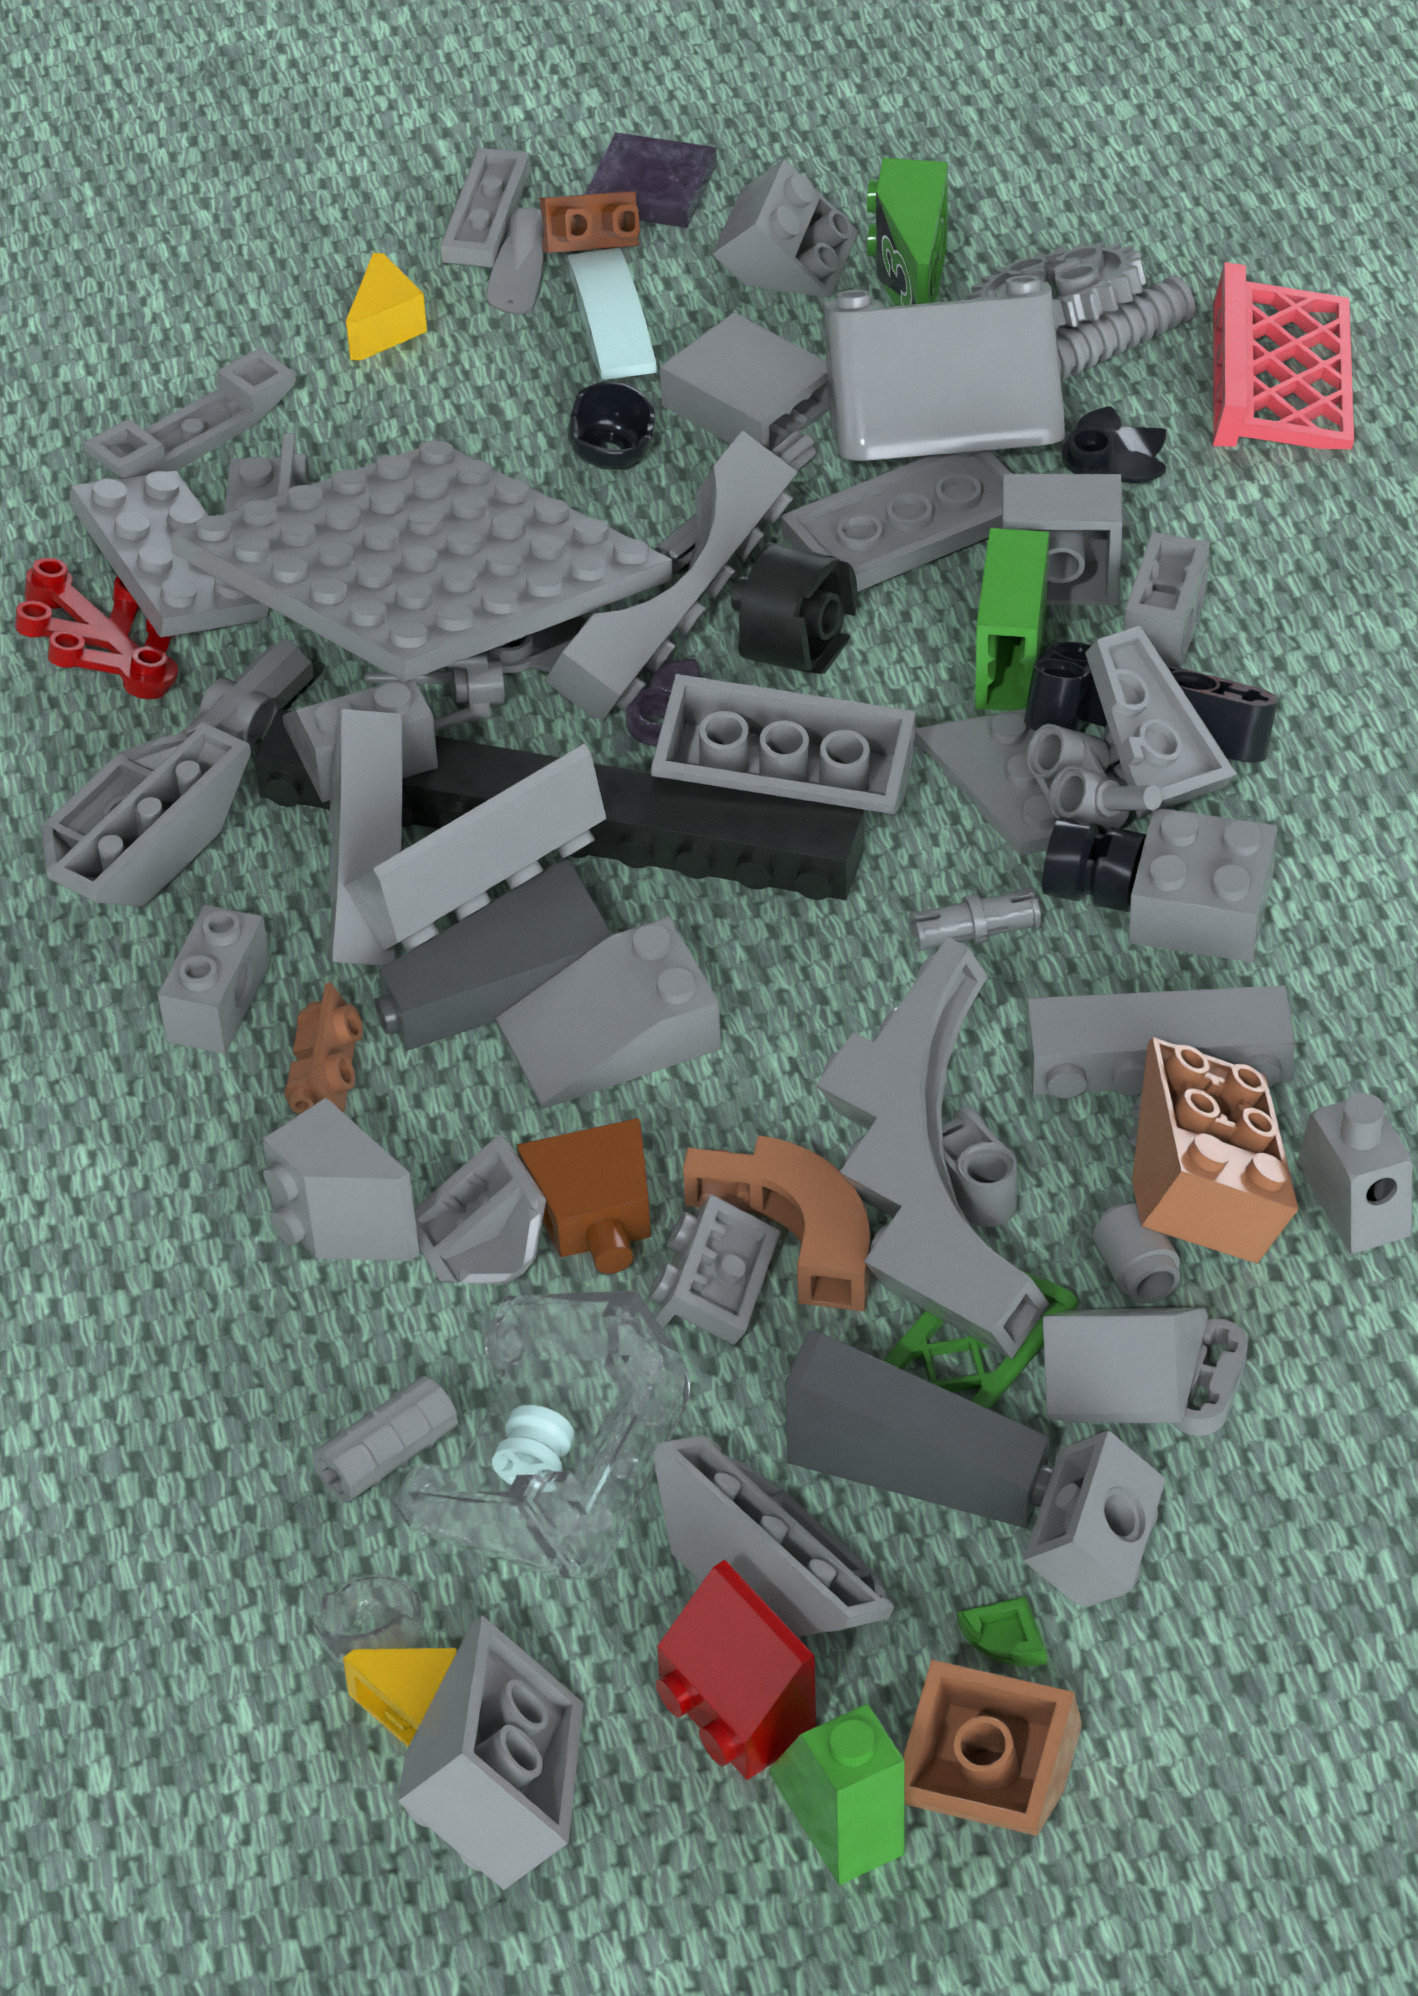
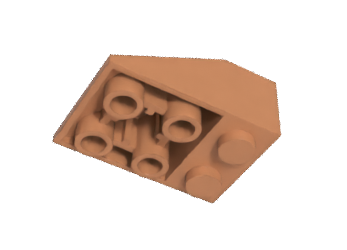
M1155 1037L1150 1039L1147 1044L1132 1184L1141 1227L1258 1264L1298 1211L1295 1192L1265 1074L1259 1073L1254 1068L1245 1064L1235 1065L1202 1054L1199 1050L1189 1045H1175Z

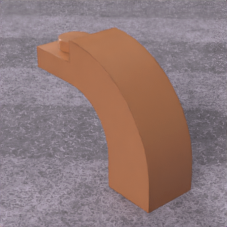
M760 1135L757 1137L753 1155L732 1153L727 1150L687 1149L683 1166L685 1206L700 1208L711 1194L746 1213L764 1216L782 1224L795 1235L801 1244L797 1263L798 1303L865 1311L870 1285V1269L864 1262L870 1253L869 1221L863 1202L856 1189L845 1180L834 1165L804 1147L788 1141Z

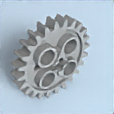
M1104 242L1085 246L1084 243H1080L1071 250H1064L1063 247H1058L1051 254L1045 255L1038 252L1035 253L1034 257L1017 259L1008 267H999L996 269L997 275L983 276L981 284L971 286L972 293L966 294L967 300L994 298L996 290L1006 287V279L1024 275L1037 276L1040 278V282H1048L1052 288L1055 327L1057 330L1061 325L1067 324L1071 327H1076L1079 321L1096 320L1106 311L1118 310L1117 303L1131 302L1133 300L1132 294L1141 293L1143 291L1142 285L1147 282L1140 252L1134 251L1133 246L1122 248L1121 243H1115L1105 247ZM1055 281L1057 285L1058 296H1056V291L1054 287Z

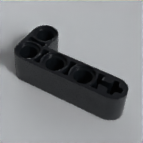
M1058 642L1052 645L1034 662L1024 723L1027 727L1037 731L1043 725L1053 724L1078 731L1086 722L1106 727L1108 723L1085 654L1092 645L1079 642ZM1166 664L1227 759L1241 762H1260L1267 758L1278 698L1273 693L1258 687Z

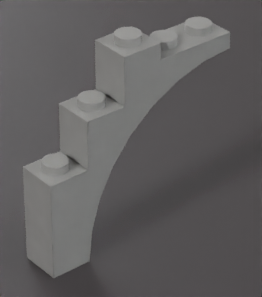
M947 936L938 951L924 961L919 969L917 981L901 1004L887 1014L881 1025L880 1034L875 1041L872 1042L853 1032L843 1047L830 1056L825 1064L823 1075L816 1086L838 1114L868 1129L866 1135L858 1138L851 1146L846 1163L840 1173L849 1184L854 1186L861 1200L893 1217L891 1223L884 1225L875 1235L870 1247V1253L864 1260L865 1264L887 1290L1012 1359L1048 1307L1049 1302L1030 1276L991 1250L971 1228L957 1203L945 1163L941 1108L947 1065L963 1019L988 977L969 947Z

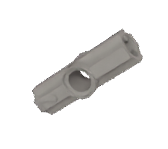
M281 639L276 645L271 644L234 681L225 677L214 681L202 699L199 715L188 726L202 721L249 743L251 748H257L259 745L255 744V742L269 729L277 710L282 709L314 677L312 662L305 657L298 645L288 640Z

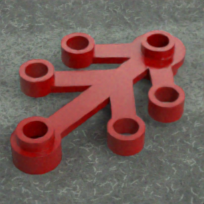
M55 558L36 560L33 567L26 573L24 596L27 601L18 604L16 608V631L27 637H49L47 657L56 666L63 668L81 667L117 674L123 680V688L132 696L141 699H158L163 697L176 682L178 676L176 662L166 655L171 639L175 635L160 637L146 617L145 630L149 635L144 646L139 647L129 638L140 607L118 576L114 579L112 595L114 606L108 619L72 586L73 577L68 571V566L63 561ZM63 608L77 622L51 617V609ZM85 645L106 648L111 653L85 649L84 647Z

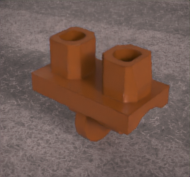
M636 191L539 198L544 225L542 250L545 253L639 246L638 235L640 233L639 208L636 205Z

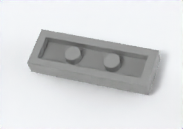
M478 148L440 245L443 263L493 268L496 257L509 230L511 214L518 206L531 171L530 153Z

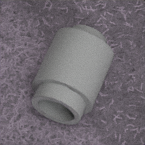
M1120 1203L1109 1208L1097 1223L1093 1231V1240L1119 1290L1126 1295H1130L1135 1302L1142 1304L1156 1302L1165 1298L1175 1290L1180 1282V1272L1178 1271L1180 1259L1168 1236L1141 1227L1137 1203Z

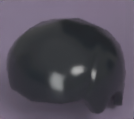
M599 382L583 388L576 396L567 430L569 444L572 446L574 453L588 464L600 469H626L643 458L650 446L656 417L655 410L642 392L624 383ZM606 443L615 444L621 450L608 449Z

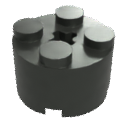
M774 543L766 544L749 576L738 578L732 591V608L734 611L740 612L739 655L742 658L806 673L825 674L844 649L850 637L849 634L840 632L845 614L853 616L856 614L858 589L853 567L848 562L839 561L840 559L833 556Z

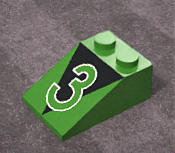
M883 158L879 180L870 179L868 184L867 212L876 213V223H870L867 255L877 256V276L894 306L935 303L938 298L947 250L948 162Z

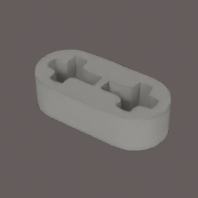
M1212 1318L1207 1320L1182 1423H1171L1177 1430L1188 1435L1203 1436L1216 1432L1226 1422L1246 1368L1248 1339L1245 1332L1237 1324L1226 1319ZM1214 1343L1227 1346L1226 1351L1220 1354L1216 1367L1206 1365L1207 1351L1213 1348ZM1198 1387L1209 1388L1208 1403H1204L1200 1411L1189 1409L1188 1402L1194 1400Z

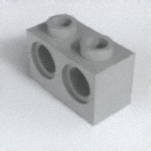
M1152 532L1125 607L1124 631L1141 626L1164 663L1182 668L1207 595L1210 542Z

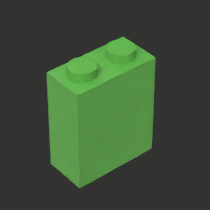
M990 528L976 625L975 709L1013 711L1024 709L1027 706L1033 665L1042 655L1047 617L1049 532Z

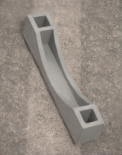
M742 430L715 463L694 495L697 531L695 550L688 572L673 587L647 602L619 611L593 614L562 652L544 681L587 714L602 721L605 720L615 706L626 712L646 685L645 682L638 678L646 667L653 673H657L677 646L669 640L672 634L678 630L684 636L687 635L706 609L705 606L699 603V600L705 593H708L714 599L718 596L736 571L728 565L730 561L736 556L744 562L764 536V533L757 529L760 523L765 520L773 526L793 499L785 490L798 472Z

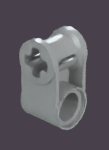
M965 1106L954 1112L951 1121L942 1125L945 1163L957 1203L967 1221L980 1227H996L1009 1221L1017 1210V1159L1013 1152L1006 1148L986 1127L978 1113L971 1107Z

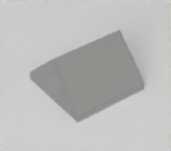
M1205 1307L1073 1309L1043 1316L1046 1410L1048 1418L1071 1423H1182L1208 1320Z

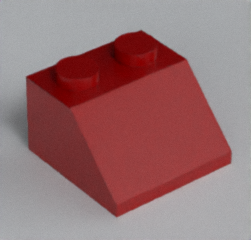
M726 1560L721 1561L711 1569L658 1644L659 1679L656 1680L655 1685L662 1702L674 1716L680 1718L687 1713L700 1728L699 1736L709 1756L722 1767L731 1762L746 1780H749L776 1762L800 1734L816 1727L815 1656Z

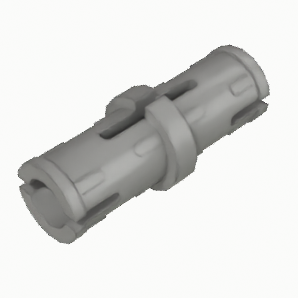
M1032 887L1009 894L981 899L977 894L964 896L962 903L909 913L911 934L913 938L918 937V941L915 942L918 952L941 946L947 936L958 942L973 940L974 944L987 942V937L1014 930L1036 928L1041 925L1040 907Z

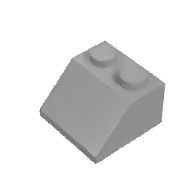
M414 679L406 682L396 680L300 708L282 716L283 725L322 803L331 800L338 708L402 714L403 778L438 768L433 714Z
M324 1098L262 1139L267 1168L263 1171V1176L271 1191L274 1211L270 1214V1219L275 1231L287 1245L294 1246L300 1243L315 1258L410 1261L420 1254L410 1172L327 1098Z

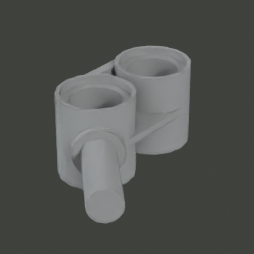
M1046 724L1035 731L1027 749L1029 770L1035 776L1049 803L1051 812L1056 818L1062 816L1096 823L1097 829L1107 832L1111 827H1121L1129 816L1130 810H1156L1161 805L1162 794L1157 786H1127L1125 780L1106 775L1109 764V750L1107 744L1100 737L1053 724Z

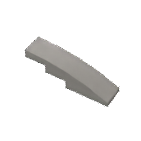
M338 708L328 833L333 834L328 896L333 898L327 958L331 962L386 966L395 960L396 944L384 951L382 950L345 885L401 852L402 714Z

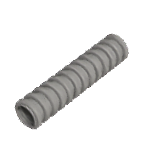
M1172 275L1165 278L1162 282H1157L1150 285L1149 288H1144L1141 293L1132 294L1133 300L1131 302L1117 303L1118 310L1106 311L1099 316V319L1079 321L1076 327L1066 325V327L1058 328L1056 330L1061 381L1068 379L1070 374L1076 375L1081 373L1084 367L1088 369L1095 366L1098 361L1103 362L1110 359L1112 354L1115 356L1119 355L1126 348L1131 349L1136 347L1139 342H1147L1151 340L1153 335L1159 336L1164 334L1167 329H1174L1181 322L1187 323L1191 321L1195 316L1196 307L1194 296L1188 285L1180 277Z

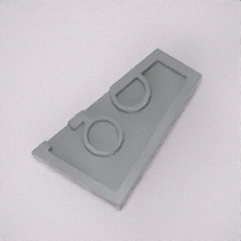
M1137 626L1097 639L1085 654L1127 786H1157L1162 794V802L1159 808L1163 809L1226 787L1237 773L1142 627ZM1153 810L1135 811L1137 817L1140 818L1151 814Z
M1026 708L915 728L914 743L924 754L928 753L943 769V775L955 787L959 786L978 807V812L1019 856L1047 851L1051 833L1058 818L1051 812L1049 803L1027 764V749L1035 730L1027 727L1024 723Z

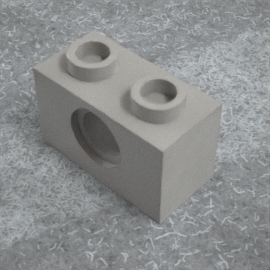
M209 905L203 906L158 993L166 1042L226 1054L270 966L263 916Z
M1109 1430L1060 1449L1023 1561L1068 1599L1078 1605L1090 1607L1112 1598H1119L1131 1592L1141 1573L1140 1562L1149 1533L1158 1518L1157 1507L1166 1478Z

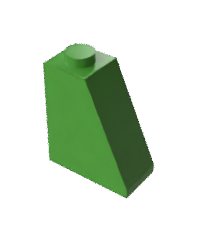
M868 1703L800 1734L769 1768L770 1776L838 1885L904 1855V1759Z

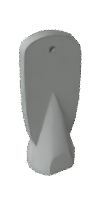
M517 208L510 217V235L502 244L496 257L486 290V299L489 305L500 311L521 315L528 314L534 309L540 290L544 269V252L542 250L544 225L540 209Z

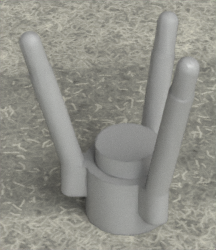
M487 654L475 655L446 666L453 667L452 671H433L414 678L416 684H453L455 703L467 702V708L433 719L435 732L470 720L491 718L490 706L504 705V678L501 659H487ZM387 672L366 673L363 678L366 682L378 683L400 680Z

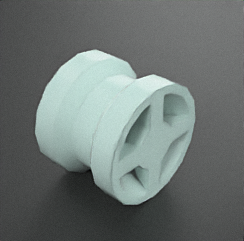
M521 1405L513 1409L505 1424L507 1439L501 1441L492 1458L493 1469L500 1478L516 1488L530 1492H546L553 1489L559 1481L562 1473V1462L559 1458L566 1456L571 1449L575 1438L574 1429L568 1420L551 1409L537 1405Z

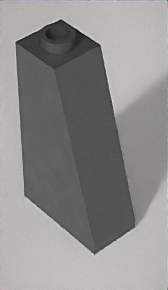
M570 860L557 862L379 969L383 996L375 998L374 1004L380 1025L385 1034L397 1032L405 1050L408 1051L495 1022L497 1016L611 936L609 928Z
M808 1329L785 1382L787 1456L789 1464L1027 1529L1035 1506L1041 1507L1054 1468L1048 1466L1049 1436L830 1336Z

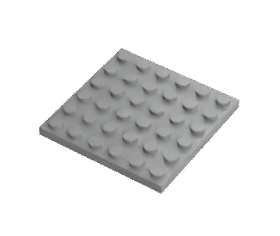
M427 441L422 443L418 449L400 455L382 456L374 464L356 470L338 471L333 474L332 478L312 485L291 487L288 493L267 500L247 502L241 509L220 516L202 517L197 520L196 524L172 532L173 554L403 682L671 581L672 559L649 548L646 542L631 539L609 528L606 522L599 519H591L570 508L566 502L552 499L530 488L527 482L512 479L492 469L489 463L475 460L453 449L451 444L444 441Z

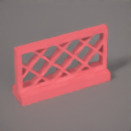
M1224 262L1213 300V446L1236 447L1238 438L1241 436L1317 449H1352L1354 443L1350 301L1348 297L1246 281V265ZM1253 303L1272 305L1279 312L1269 317ZM1309 313H1336V320L1323 326ZM1293 322L1307 334L1296 339L1282 327ZM1266 335L1280 347L1269 352L1255 340ZM1321 343L1337 355L1324 361L1312 352L1310 348ZM1293 357L1308 370L1297 375L1282 362ZM1267 371L1281 383L1269 388L1256 375ZM1322 379L1338 389V391L1325 397L1310 384ZM1294 393L1309 406L1298 411L1283 398ZM1267 407L1279 416L1281 420L1272 421L1254 418V413ZM1323 415L1337 424L1339 431L1319 428L1311 420Z

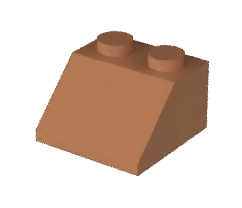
M931 1659L903 1755L904 1805L1038 1836L1064 1792L1081 1731L1082 1722L1075 1692Z

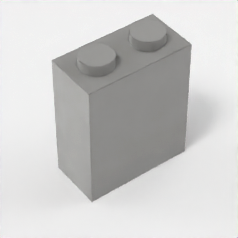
M733 312L716 326L708 329L700 338L678 354L670 357L666 363L660 366L662 406L730 444L733 443L743 430L770 451L791 432H802L829 411L826 361L736 312Z

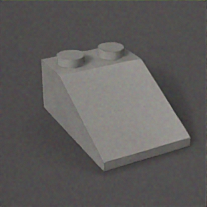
M670 917L609 936L496 1017V1023L542 1109L721 1050L719 1001Z
M481 1615L471 1623L405 1753L398 1802L404 1806L406 1812L417 1824L429 1827L452 1846L466 1865L473 1870L483 1872L505 1890L569 1842L584 1703Z

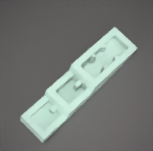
M621 248L567 255L571 281L576 289L579 313L586 328L589 352L601 379L609 380L657 373L656 360L644 314Z

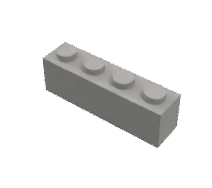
M1286 985L1027 998L1026 1041L1033 1095L1051 1094L1057 1098L1069 1099L1083 1092L1117 1091L1123 1095L1141 1094L1147 1044L1152 1037L1175 1045H1189L1199 1050L1202 1054L1235 1065H1248L1259 1073L1266 1075L1269 1087L1277 1083L1292 1082L1295 1038Z

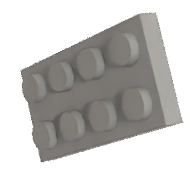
M990 450L929 455L780 515L781 534L794 548L833 556L840 559L839 561L848 562L854 569L857 589L861 591L987 539L990 528L1002 529L1003 474L1012 473Z
M154 471L148 475L120 479H100L93 483L71 486L70 507L160 637L252 623L268 617L269 607L173 554L172 532L194 525L198 519L208 516L177 471Z

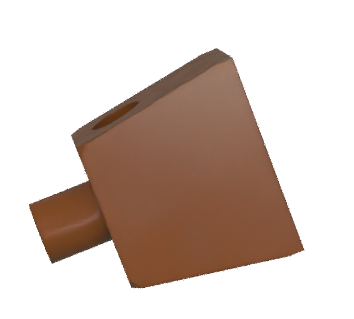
M639 1118L517 1144L519 1159L546 1198L542 1226L559 1256L566 1257L590 1251L596 1269L605 1274L617 1273L629 1267L634 1258L629 1242L651 1238L648 1189Z

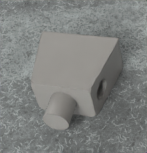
M1368 1093L1352 1095L1346 1101L1322 1107L1309 1115L1297 1161L1299 1169L1350 1255L1412 1236L1413 1164L1411 1157L1384 1114L1385 1107L1383 1102L1378 1097ZM1368 1189L1371 1192V1201L1366 1198Z

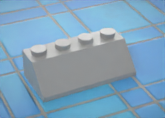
M676 674L651 766V776L895 814L903 805L913 762L916 711Z
M585 743L345 885L382 950L384 951L401 941L407 952L440 933L434 921L452 910L460 921L492 902L486 890L504 879L512 890L544 871L538 859L556 848L562 859L594 841L595 839L589 829L605 820L606 814L589 749Z

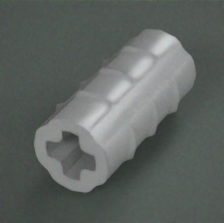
M422 1376L400 1392L394 1391L390 1399L374 1410H367L364 1413V1417L348 1428H340L335 1437L312 1453L314 1468L323 1484L342 1502L349 1503L370 1487L380 1485V1481L397 1468L406 1467L407 1461L424 1449L430 1450L433 1448L434 1442L458 1426L456 1409L441 1386L436 1384L431 1378Z

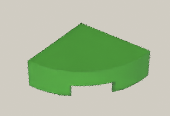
M1026 1596L957 1612V1624L962 1634L972 1646L984 1655L999 1662L1017 1666L1047 1664V1652Z

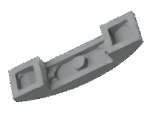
M258 348L217 371V390L145 429H142L128 418L84 442L85 452L120 478L148 475L154 471H178L257 424L277 405L296 382L295 372L261 348Z

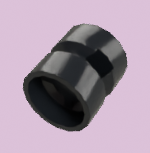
M1060 816L1051 833L1042 876L1043 894L1073 901H1080L1086 894H1089L1096 906L1130 912L1131 900H1129V891H1132L1146 834L1111 827L1103 835L1099 834L1096 823Z

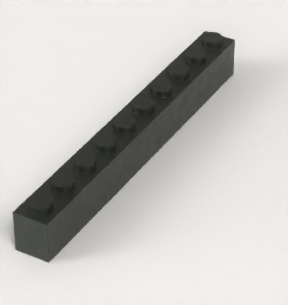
M278 709L254 758L260 797L270 799L274 803L285 807L301 804L324 808L330 811V800L322 803L283 725L282 716L292 711ZM435 736L438 768L402 779V827L414 824L440 829L560 757ZM594 763L606 819L589 829L595 840L569 855L570 857L583 858L590 855L619 860L631 868L653 866L679 871L693 879L710 876L738 881L750 889L772 887L799 892L804 897L812 900H822L829 897L847 901L865 849L864 809L651 776V773Z

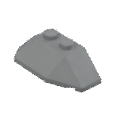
M201 721L185 727L186 733L159 737L119 752L41 826L48 879L96 903L145 907L221 832L251 754L250 744Z
M705 1435L657 1444L653 1453L671 1554L692 1573L694 1581L699 1586L715 1565L726 1560L797 1637L843 1630L889 1619L894 1606L887 1598L886 1590L879 1576L784 1490L747 1464L724 1456L721 1453V1447Z

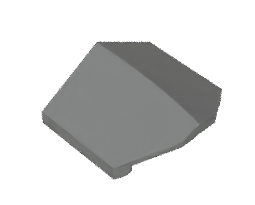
M500 1134L496 1136L414 1208L419 1249L442 1283L506 1284L524 1274L536 1258L546 1198L506 1138Z

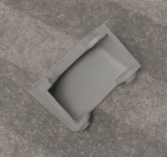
M1015 276L1006 279V287L996 290L994 298L884 307L879 300L871 299L870 292L866 290L842 291L836 294V300L823 301L830 428L836 449L842 458L857 461L1042 446L1054 444L1065 439L1064 407L1052 288L1048 282H1040V278L1037 276Z

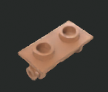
M331 982L325 984L322 1002H310L306 1008L299 1012L297 1018L293 1054L298 1060L291 1062L284 1096L289 1102L290 1108L299 1114L324 1098H327L344 1113L347 1091L352 1089L355 1084L352 1060L355 1042L360 1041L362 1038V1022L356 1008L345 1002Z

